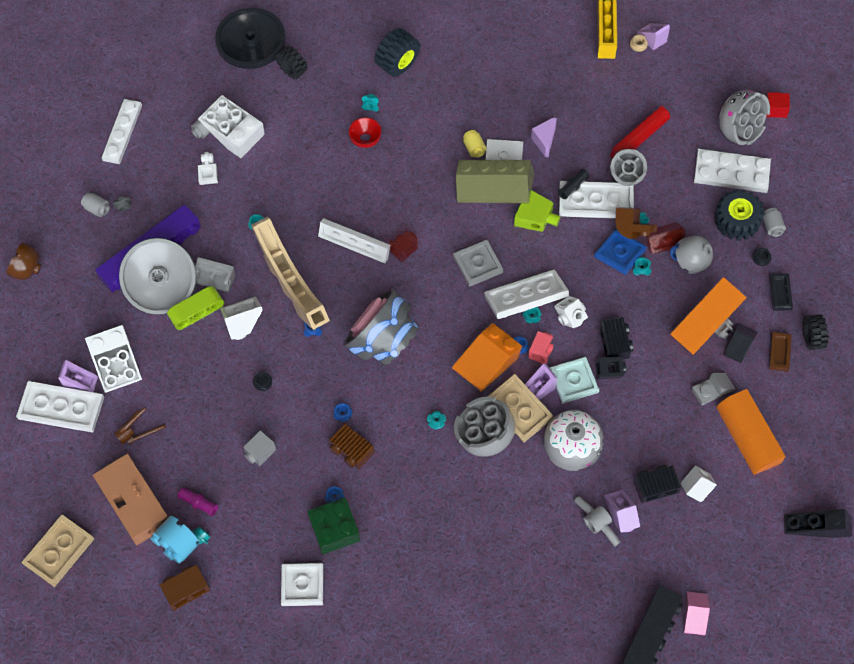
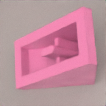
M686 592L684 633L706 634L710 609L708 594Z

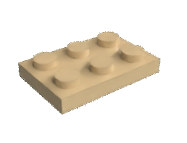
M516 374L487 396L495 397L496 400H500L508 406L515 420V434L523 443L554 417Z
M61 515L22 561V564L55 587L92 543L94 537L64 515Z

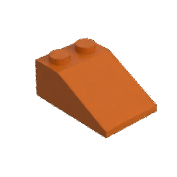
M492 323L475 339L453 365L452 369L482 392L518 359L522 345Z

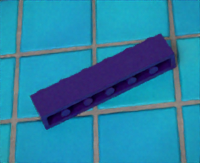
M184 204L95 269L98 278L112 293L115 290H120L119 272L121 263L132 247L142 241L154 238L167 239L181 245L187 237L196 234L201 228L199 219Z

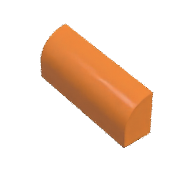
M723 277L675 328L671 336L694 355L747 297Z
M747 389L729 396L718 404L716 408L753 475L783 462L785 454Z

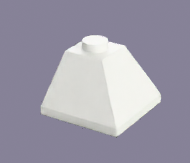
M256 296L220 308L231 339L240 340L251 333L262 312V307Z

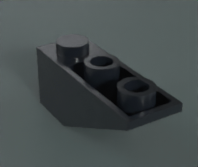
M846 509L784 514L786 535L827 538L852 536V517Z

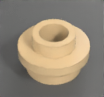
M636 35L630 41V47L637 52L644 51L648 45L643 35Z

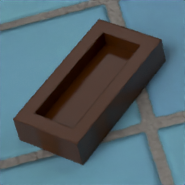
M772 332L769 358L770 370L789 371L792 334Z

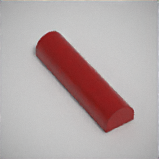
M660 106L613 147L610 157L614 158L621 150H635L670 120V114L667 109Z

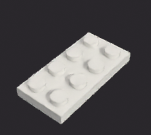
M698 149L694 183L767 193L771 159Z
M560 181L559 189H561L567 183V181ZM583 182L580 189L570 194L567 199H562L559 196V216L615 218L616 208H634L633 186H624L619 183Z
M554 269L486 291L484 294L497 319H501L568 297L569 291Z
M28 381L16 417L19 420L93 433L104 396L99 393Z

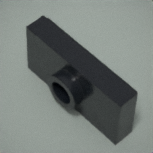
M770 274L769 283L773 311L792 310L793 302L789 274Z

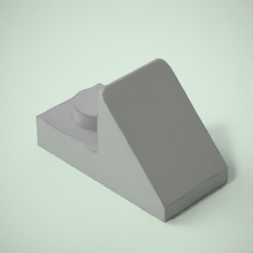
M712 373L709 380L692 387V392L701 406L735 391V387L726 373Z

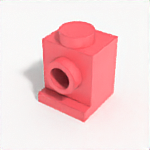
M537 332L529 350V359L542 364L546 363L547 365L548 356L551 355L554 347L551 344L553 339L551 334Z

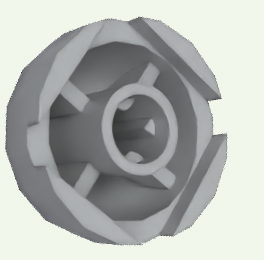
M621 150L612 159L610 166L611 175L621 185H636L646 175L647 161L643 154L637 150Z
M688 236L678 242L680 244L679 248L676 249L677 261L682 269L686 268L690 271L687 273L696 274L710 266L713 260V250L705 238L701 236Z

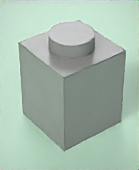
M261 431L243 447L245 458L253 464L255 462L259 466L276 451L275 443Z

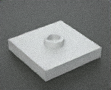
M487 139L486 160H522V141Z
M323 563L282 564L281 606L323 605Z

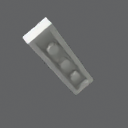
M124 99L102 155L103 161L116 164L121 163L142 108L141 102Z
M324 218L320 222L318 237L383 263H386L388 260L391 245Z

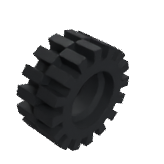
M285 46L275 56L280 69L284 70V73L288 74L292 79H298L308 69L307 62H304V57L302 58L301 54H298L297 50H293L291 46Z
M821 314L804 316L802 331H804L803 337H805L808 350L828 347L827 323L825 324L826 320Z

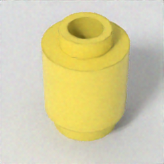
M475 130L466 132L463 136V142L470 156L476 158L483 156L487 148L480 134Z

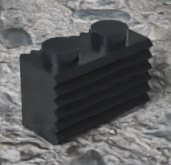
M623 317L601 320L599 329L605 356L623 357V359L630 358L634 348L632 340H628L627 336L630 334L628 323L624 322Z
M661 465L651 472L648 470L640 471L634 479V485L641 503L680 493L682 488L674 465Z

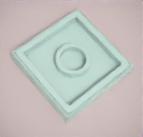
M586 357L549 367L557 377L556 389L562 404L599 393V388Z

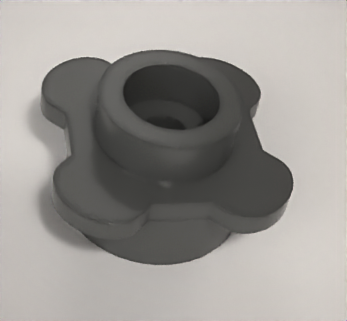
M122 196L117 198L113 203L114 208L118 212L131 208L130 197Z

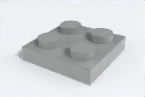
M487 240L453 253V258L469 287L503 273V268Z

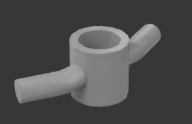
M576 497L575 503L588 514L583 519L591 532L597 534L602 530L613 546H617L621 541L608 526L612 522L609 513L602 506L593 509L582 497Z

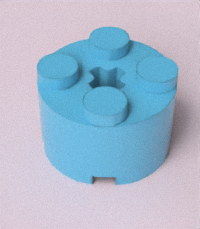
M169 516L153 533L150 539L157 546L161 545L165 549L163 553L170 560L174 559L177 563H180L200 543L197 542V537L184 524H176L178 519Z

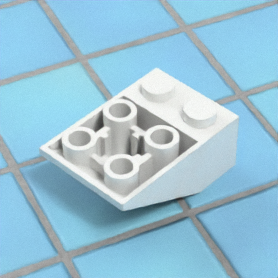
M223 95L198 118L229 151L240 158L264 135L262 122Z
M123 325L85 338L105 393L142 380Z

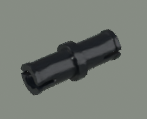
M585 169L579 170L574 177H570L567 183L558 190V195L562 199H567L570 194L580 189L581 184L590 177L589 172Z

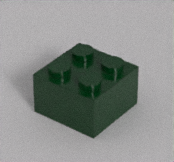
M346 497L307 511L322 555L360 542V535Z

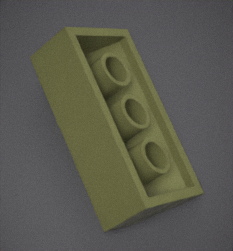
M459 160L456 172L457 202L529 203L534 179L531 160Z

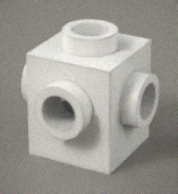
M568 296L554 306L559 315L558 319L564 326L575 328L588 318L585 312L586 308L578 298Z

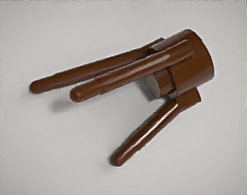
M143 407L141 410H137L113 433L122 444L128 442L131 445L136 440L158 432L166 426L161 425L132 437L134 432L130 426L146 411V407Z

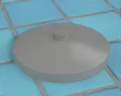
M161 238L148 239L136 244L125 255L119 272L120 286L127 300L137 309L150 314H166L171 307L191 297L196 285L195 265L188 252L179 244Z

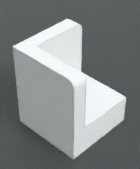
M695 465L682 480L681 485L687 495L702 502L714 489L716 483L710 473Z

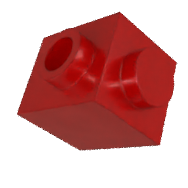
M768 92L766 97L770 104V115H766V117L787 118L790 110L789 93Z

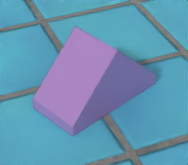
M649 23L638 30L637 34L643 35L652 50H655L667 42L670 26L669 24Z
M552 118L532 128L531 139L545 157H549L557 118Z
M65 360L58 379L65 388L93 392L98 376Z
M545 363L525 385L540 400L556 389L557 377Z

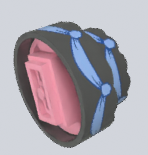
M394 288L388 289L369 304L350 329L343 346L363 361L373 356L384 366L390 364L392 359L397 358L400 351L408 346L410 339L416 335V331L419 329V324L407 314L411 310V304Z

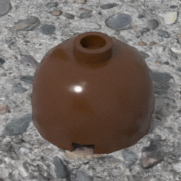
M22 242L15 251L17 253L15 257H12L6 272L8 276L18 280H26L33 274L37 275L42 266L39 264L40 255L36 248Z

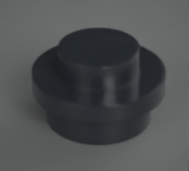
M759 248L752 255L754 263L759 266L768 265L772 258L770 251L766 248Z
M265 372L258 373L253 379V385L258 391L270 389L273 383L272 377Z

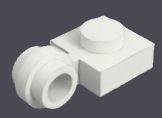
M204 152V154H201L202 165H198L199 184L218 183L217 165L214 164L213 154Z

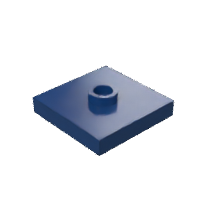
M615 229L595 252L594 257L626 275L635 265V261L645 253L647 246L634 239L624 237Z

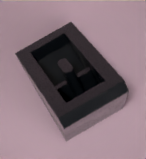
M740 324L724 355L742 363L758 332Z

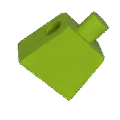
M531 190L529 203H521L515 215L514 226L543 232L547 223L558 226L561 216L552 213L554 204L552 201Z

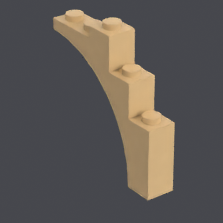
M266 217L252 224L251 227L264 253L263 256L270 271L278 278L285 295L292 300L298 316L313 330L329 322L330 320L323 304L315 297L298 273L282 245L270 218Z

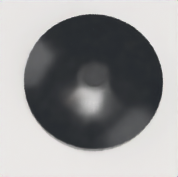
M245 8L229 14L221 21L216 31L215 41L220 56L227 63L238 68L255 69L266 66L275 60V56L285 46L286 36L282 22L273 13L259 8Z

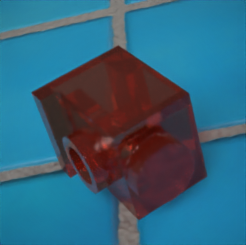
M406 231L403 235H399L394 242L392 240L389 241V245H391L390 252L403 262L418 249V238L414 233Z

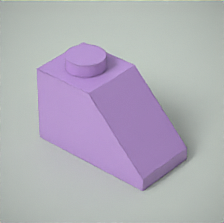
M623 489L604 495L614 524L621 533L630 532L640 527L636 505Z

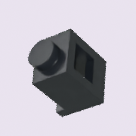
M601 357L595 360L597 380L620 379L624 377L626 364L623 362V357ZM608 366L612 367L613 372H609Z

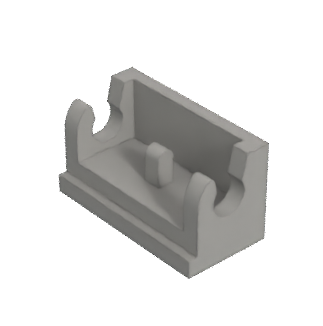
M198 257L195 265L196 284L206 287L214 286L217 290L229 293L236 276L234 267Z

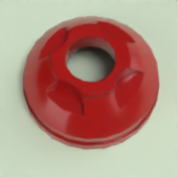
M359 118L352 122L349 127L350 140L354 145L361 148L372 147L381 138V126L372 118ZM364 134L371 136L368 141H362L360 137Z

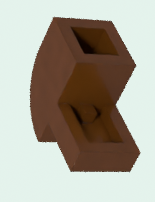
M616 208V227L624 237L636 239L639 236H650V233L657 232V224L640 223V208Z

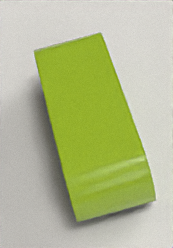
M210 286L171 307L167 315L175 328L182 330L220 309L224 305V300L216 288Z

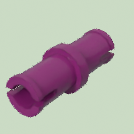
M183 487L178 493V499L191 504L192 508L196 510L200 509L208 513L210 516H214L218 510V504L205 499L204 495L200 493L196 494L188 490L186 487Z

